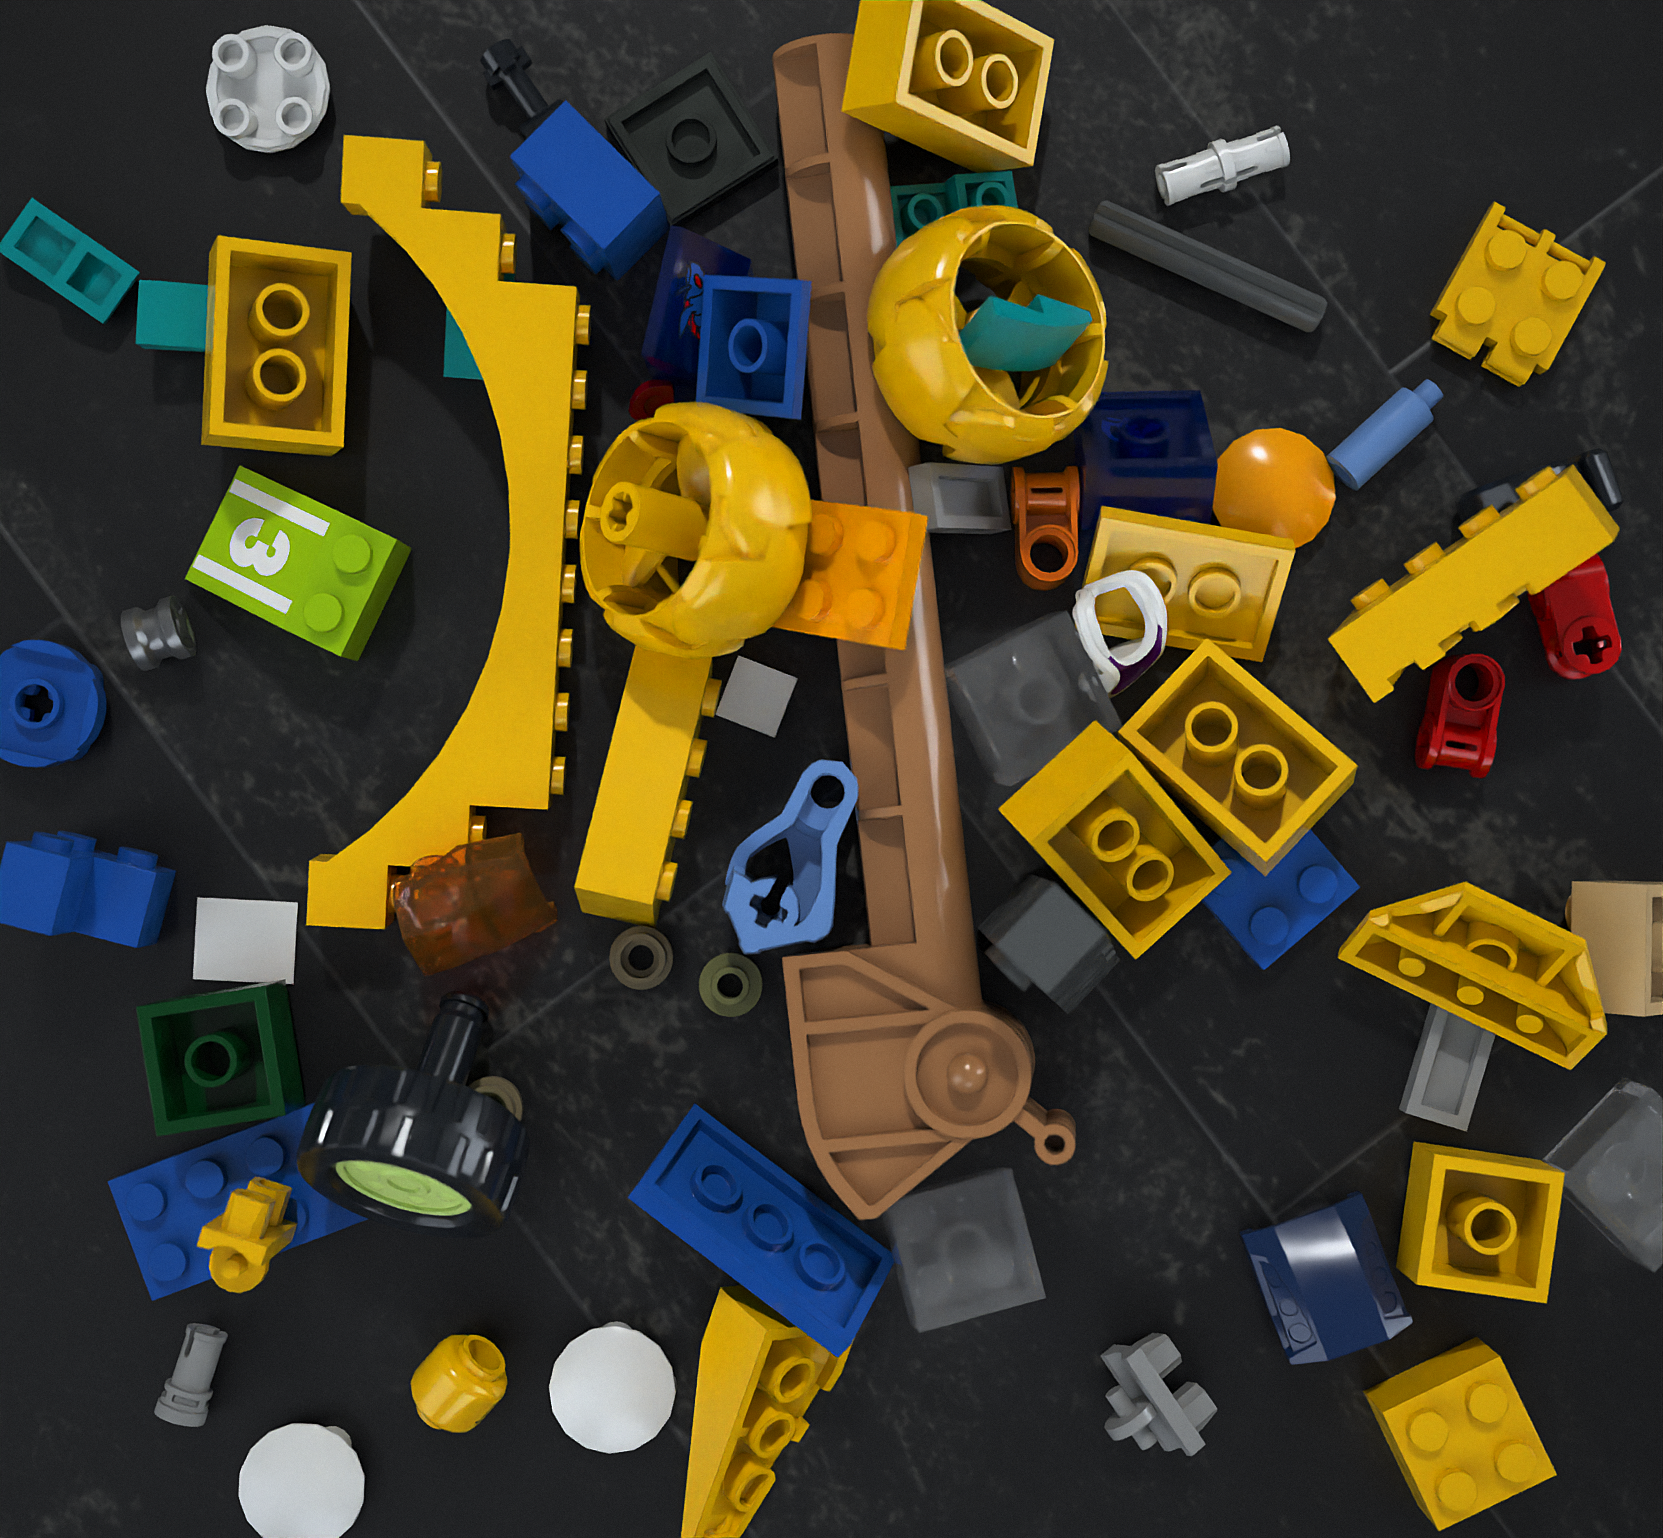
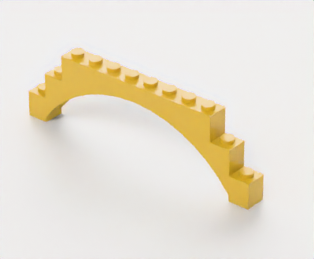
M344 135L341 203L351 215L371 217L415 261L432 282L460 327L484 379L500 432L509 491L510 551L503 603L486 664L466 710L438 756L411 790L367 833L337 855L320 854L309 861L306 925L386 929L394 921V913H403L406 904L407 879L406 875L396 874L397 866L466 870L473 863L474 854H484L487 820L486 816L476 815V806L548 810L553 804V794L564 795L566 757L555 756L556 732L568 731L570 693H559L560 667L571 668L573 656V629H562L563 604L575 603L577 565L566 564L567 539H578L580 529V500H569L571 474L582 475L584 436L573 435L574 409H586L588 373L584 370H576L578 344L589 345L591 305H580V294L575 286L504 281V273L515 274L517 235L506 233L507 226L501 214L430 209V202L441 201L443 175L441 162H432L433 155L425 141Z

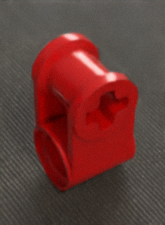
M1597 553L1538 593L1530 595L1527 591L1531 609L1537 619L1545 651V659L1550 669L1558 676L1568 680L1583 679L1592 674H1599L1610 669L1618 661L1622 650L1621 637L1610 600L1608 575ZM1589 642L1592 647V654L1576 655L1573 650V643Z
M1484 654L1451 655L1442 659L1434 667L1430 677L1425 714L1416 740L1415 761L1418 768L1429 770L1436 764L1468 770L1469 775L1473 778L1483 779L1490 771L1496 751V728L1502 695L1505 689V675L1501 666L1492 657ZM1466 665L1476 672L1479 680L1476 693L1467 700L1458 694L1455 687L1457 673ZM1446 742L1461 743L1465 745V748L1448 747Z

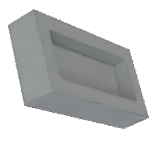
M927 462L908 467L914 513L928 516L926 533L993 534L1011 530L1003 467Z
M1431 1003L1399 1110L1467 1132L1496 1034Z

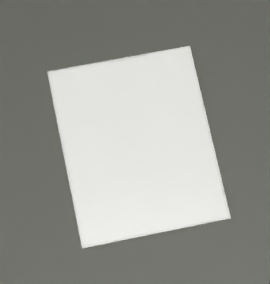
M197 897L193 979L258 983L285 979L286 984H294L298 902Z

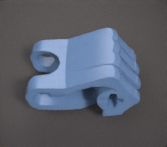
M819 760L812 763L803 772L782 814L752 833L736 848L726 875L725 885L727 886L722 906L724 912L729 915L739 939L738 945L744 955L760 954L761 951L805 942L816 943L829 935L834 922L837 843L859 794L857 777L843 762ZM822 776L836 777L844 786V798L834 808H821L811 797V790L815 781ZM786 837L794 873L793 883L790 881L781 898L779 912L775 915H766L762 911L761 902L773 889L779 875H765L755 879L753 875L747 872L748 861L763 848Z

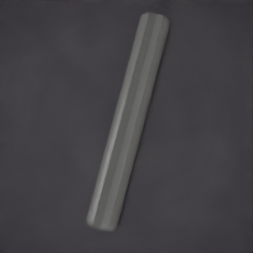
M1102 201L1098 205L1090 222L1088 232L1091 236L1305 332H1312L1317 328L1326 311L1327 301L1324 297L1110 201Z

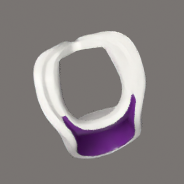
M1136 570L1122 571L1085 585L1083 589L1078 590L1075 594L1076 604L1073 608V619H1075L1082 645L1093 661L1087 674V682L1104 698H1112L1129 687L1160 658L1165 649L1167 611L1164 600L1152 579L1145 573ZM1125 587L1143 614L1145 634L1143 638L1130 640L1108 649L1097 621L1095 597Z

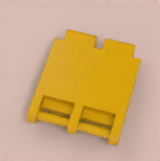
M1494 201L1485 213L1430 313L1431 316L1440 320L1431 339L1469 360L1476 356L1482 344L1490 347L1481 367L1521 387L1522 384L1524 385L1532 372L1541 375L1549 369L1601 275L1606 262L1595 256L1590 260L1581 257L1554 242L1556 237L1554 233L1543 229L1539 234L1505 215L1506 207Z

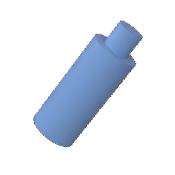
M1425 379L1413 391L1404 387L1400 388L1326 456L1336 477L1353 490H1358L1433 421L1430 409L1443 398V393L1439 387L1432 381Z

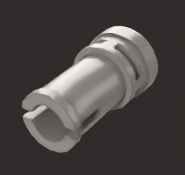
M191 1323L187 1325L186 1336L173 1376L165 1381V1391L158 1398L154 1413L159 1418L170 1423L199 1427L205 1424L209 1412L207 1400H210L213 1394L210 1385L228 1334L210 1325Z

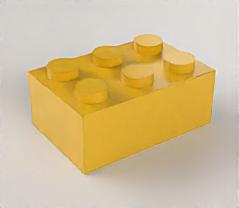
M860 0L841 112L976 173L1033 166L1054 39L981 0Z
M217 236L209 252L201 445L330 457L344 447L352 252Z
M1208 638L1202 642L1118 731L1120 742L1133 753L1158 783L1265 877L1354 783L1358 766Z
M1096 720L998 808L1004 817L1135 960L1232 873L1133 753Z

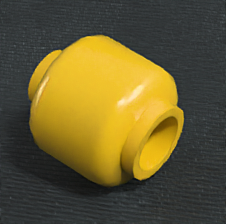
M450 1335L441 1341L415 1370L411 1380L412 1397L420 1418L432 1428L443 1429L452 1433L468 1432L477 1426L502 1399L508 1384L505 1371L506 1365L500 1350L491 1341L479 1335Z

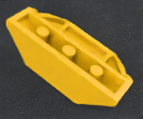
M1467 882L1370 910L1339 949V959L1569 1070H1572L1607 1034V1022L1586 939Z

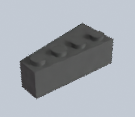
M1028 874L978 927L988 938L980 949L1023 991L1034 982L1068 1015L1120 961L1117 952L1113 950L1114 946L1110 943L1111 941L1107 933L1055 883L1032 874Z

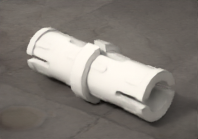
M1276 125L1270 129L1228 143L1224 139L1210 142L1207 150L1179 160L1176 159L1156 165V181L1160 195L1164 198V203L1169 206L1175 202L1217 188L1221 192L1235 189L1238 181L1263 172L1286 167L1290 163V152L1284 132L1281 133L1280 126Z

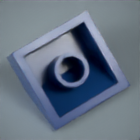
M704 275L696 402L710 403L744 414L801 419L812 281Z

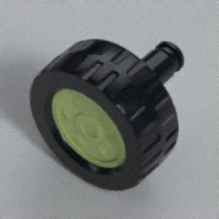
M451 991L440 999L439 1007L441 1011L433 1019L416 1070L386 1065H358L341 1069L325 1080L306 1122L297 1151L296 1162L302 1178L314 1190L328 1200L355 1214L384 1225L418 1234L443 1238L470 1239L491 1235L499 1231L508 1221L523 1180L530 1152V1140L523 1124L509 1110L486 1095L465 1086L482 1037V1023L487 1021L490 1010L485 1001L473 994L463 991Z

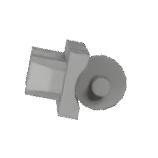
M1152 1333L1135 1342L1132 1346L1114 1344L1100 1355L1120 1384L1113 1387L1105 1395L1115 1412L1105 1422L1104 1428L1114 1441L1122 1440L1132 1435L1141 1450L1150 1448L1158 1441L1164 1451L1169 1452L1182 1448L1187 1456H1193L1206 1445L1198 1432L1203 1429L1217 1412V1407L1206 1391L1197 1383L1186 1382L1172 1394L1162 1379L1182 1362L1181 1354L1166 1334Z

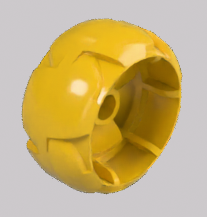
M1004 205L962 208L923 226L914 235L903 240L884 263L873 284L868 303L867 325L868 332L873 338L875 361L872 369L874 377L886 403L904 427L918 439L943 445L942 453L945 457L961 462L989 465L1014 461L1044 451L1053 443L1066 438L1093 410L1102 391L1108 368V361L1104 360L1105 328L1107 322L1103 298L1096 280L1083 257L1075 249L1068 248L1065 243L1053 234L1052 227L1039 217L1027 211ZM961 266L974 273L976 279L987 288L990 287L999 299L1027 307L1035 296L1039 294L1090 311L1093 321L1055 365L1039 370L1022 371L1021 386L1017 396L1007 371L970 365L958 334L980 308L967 313L955 295L954 284L958 267Z
M684 402L660 406L655 411L654 417L638 420L613 441L593 476V485L587 500L579 541L581 570L586 589L590 597L605 610L603 617L612 630L639 647L690 659H703L730 654L739 650L744 645L746 638L765 633L782 615L799 585L805 562L804 555L807 544L808 523L812 522L808 485L800 463L791 449L775 437L772 431L761 421L751 416L705 402ZM678 558L688 561L697 560L691 574L680 588Z

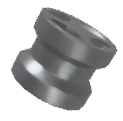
M176 596L159 599L155 608L146 611L134 607L122 612L121 627L127 648L133 660L142 671L159 667L162 659L171 656L178 659L195 656L197 648L194 631L185 608Z

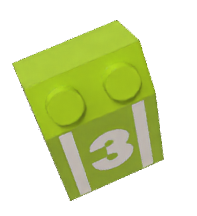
M239 466L185 579L340 657L358 661L412 548L335 509L243 466Z

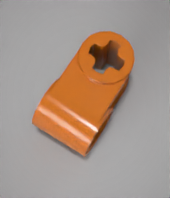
M1066 466L1064 472L1025 473L1023 467H1012L1011 515L1012 522L1015 524V564L1019 577L1026 585L1033 589L1046 591L1057 588L1065 582L1077 564L1080 484L1077 466ZM1042 543L1053 545L1062 555V568L1051 573L1040 571L1031 562V548Z

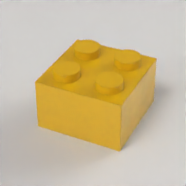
M1413 1142L1396 1268L1416 1285L1547 1303L1565 1173L1538 1159Z
M1478 1337L1363 1391L1417 1505L1438 1531L1557 1475L1501 1357Z

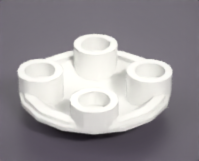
M265 25L243 30L237 35L227 34L216 41L212 50L213 62L209 69L206 94L214 124L221 133L245 149L265 153H274L294 148L314 133L326 114L331 88L326 64L306 37L291 29Z
M618 1321L609 1322L600 1328L590 1329L570 1341L554 1363L549 1384L552 1412L564 1432L585 1448L609 1454L635 1450L656 1437L671 1415L677 1391V1382L673 1375V1368L661 1347L640 1331L633 1330L626 1323Z
M291 1423L272 1430L250 1449L240 1470L239 1500L247 1521L262 1538H339L354 1524L364 1502L365 1475L357 1453L352 1448L350 1436L337 1426L323 1427L319 1424Z

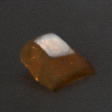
M521 833L457 845L444 856L430 855L422 857L411 865L409 875L393 879V903L402 938L424 977L495 953L530 934L542 932L558 921L557 907L554 901L547 902L530 867L525 853V840Z

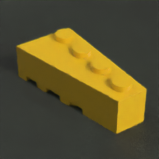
M1573 464L1557 475L1550 466L1542 469L1515 489L1521 499L1500 513L1492 504L1487 506L1458 527L1464 535L1463 538L1445 550H1442L1437 542L1432 543L1403 564L1409 574L1391 586H1388L1385 580L1381 578L1350 600L1356 609L1332 633L1328 640L1374 703L1395 690L1393 685L1408 666L1415 662L1422 670L1426 669L1445 656V652L1463 638L1461 632L1469 627L1474 632L1480 629L1482 631L1520 602L1517 596L1526 590L1530 595L1538 593L1615 540L1620 528Z
M635 645L574 886L582 912L656 929L662 900L670 901L675 884L678 863L671 862L676 838L685 839L691 817L693 801L685 800L690 776L700 777L708 741L699 739L703 716L714 718L721 692L722 680L712 678V657L690 659L647 650Z

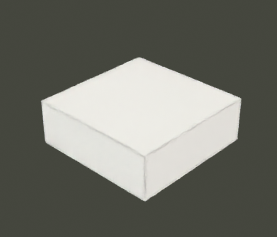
M738 655L715 715L775 738L798 678Z

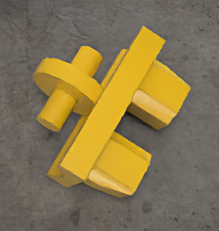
M254 1177L249 1181L247 1189L237 1188L231 1192L224 1213L202 1227L197 1246L208 1250L214 1248L210 1255L209 1269L212 1278L219 1287L228 1292L236 1293L251 1290L266 1276L269 1270L270 1259L292 1242L298 1223L283 1219L293 1188L262 1177Z

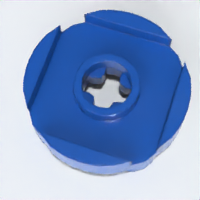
M24 640L11 645L14 647L5 650L0 655V758L19 766L40 768L55 767L62 763L82 758L88 752L90 745L98 737L105 720L107 701L103 688L104 677L102 672L96 665L89 663L81 653L63 644L44 640ZM41 686L48 690V698L53 700V709L51 713L44 714L42 721L36 722L34 721V710L25 707V700L27 695H38Z

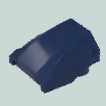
M1359 1191L1347 1194L1346 1199L1293 1219L1257 1230L1249 1228L1239 1232L1259 1291L1275 1327L1285 1357L1291 1365L1329 1361L1390 1340L1413 1323L1412 1317L1404 1305L1392 1276L1371 1213L1362 1193Z

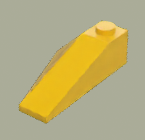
M743 1285L720 1288L701 1342L681 1538H740L776 1480L775 1473L771 1470V1467L790 1440L800 1442L810 1425L802 1418L820 1388L828 1392L832 1390L842 1374L852 1346L851 1343L839 1357H836Z

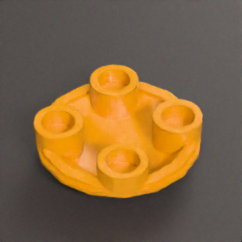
M1282 428L1258 429L1234 440L1214 462L1212 477L1209 483L1211 509L1221 527L1293 539L1295 549L1312 541L1326 525L1336 499L1334 473L1323 451L1304 435Z

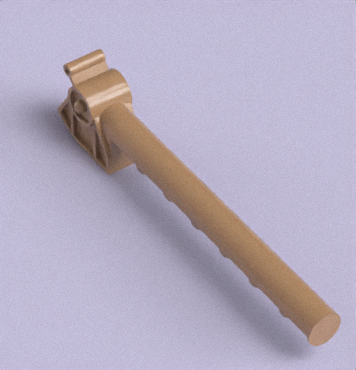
M830 33L808 36L791 41L778 48L772 55V65L796 279L812 281L806 369L821 501L914 513L908 467L922 464L919 439L897 419L879 389L872 369L875 361L873 338L868 332L867 325L868 303L873 284L882 266L897 248L885 135L883 130L841 112L854 34ZM925 533L905 650L836 639L851 772L857 777L859 784L855 814L870 944L800 950L782 957L801 1123L809 1148L818 1167L833 1190L859 1220L877 1218L972 1139L992 1135L1005 1128L1012 1121L1016 1122L1035 1138L1036 1153L1041 1160L1048 1164H1063L1072 1157L1075 1151L1076 1124L1073 1117L1062 1109L1047 1111L1028 1096L1035 1067V1053L1028 1031L1012 1012L996 1003L982 1000L929 533Z

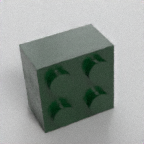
M285 979L161 999L136 1007L156 1137L285 1116L305 1105Z

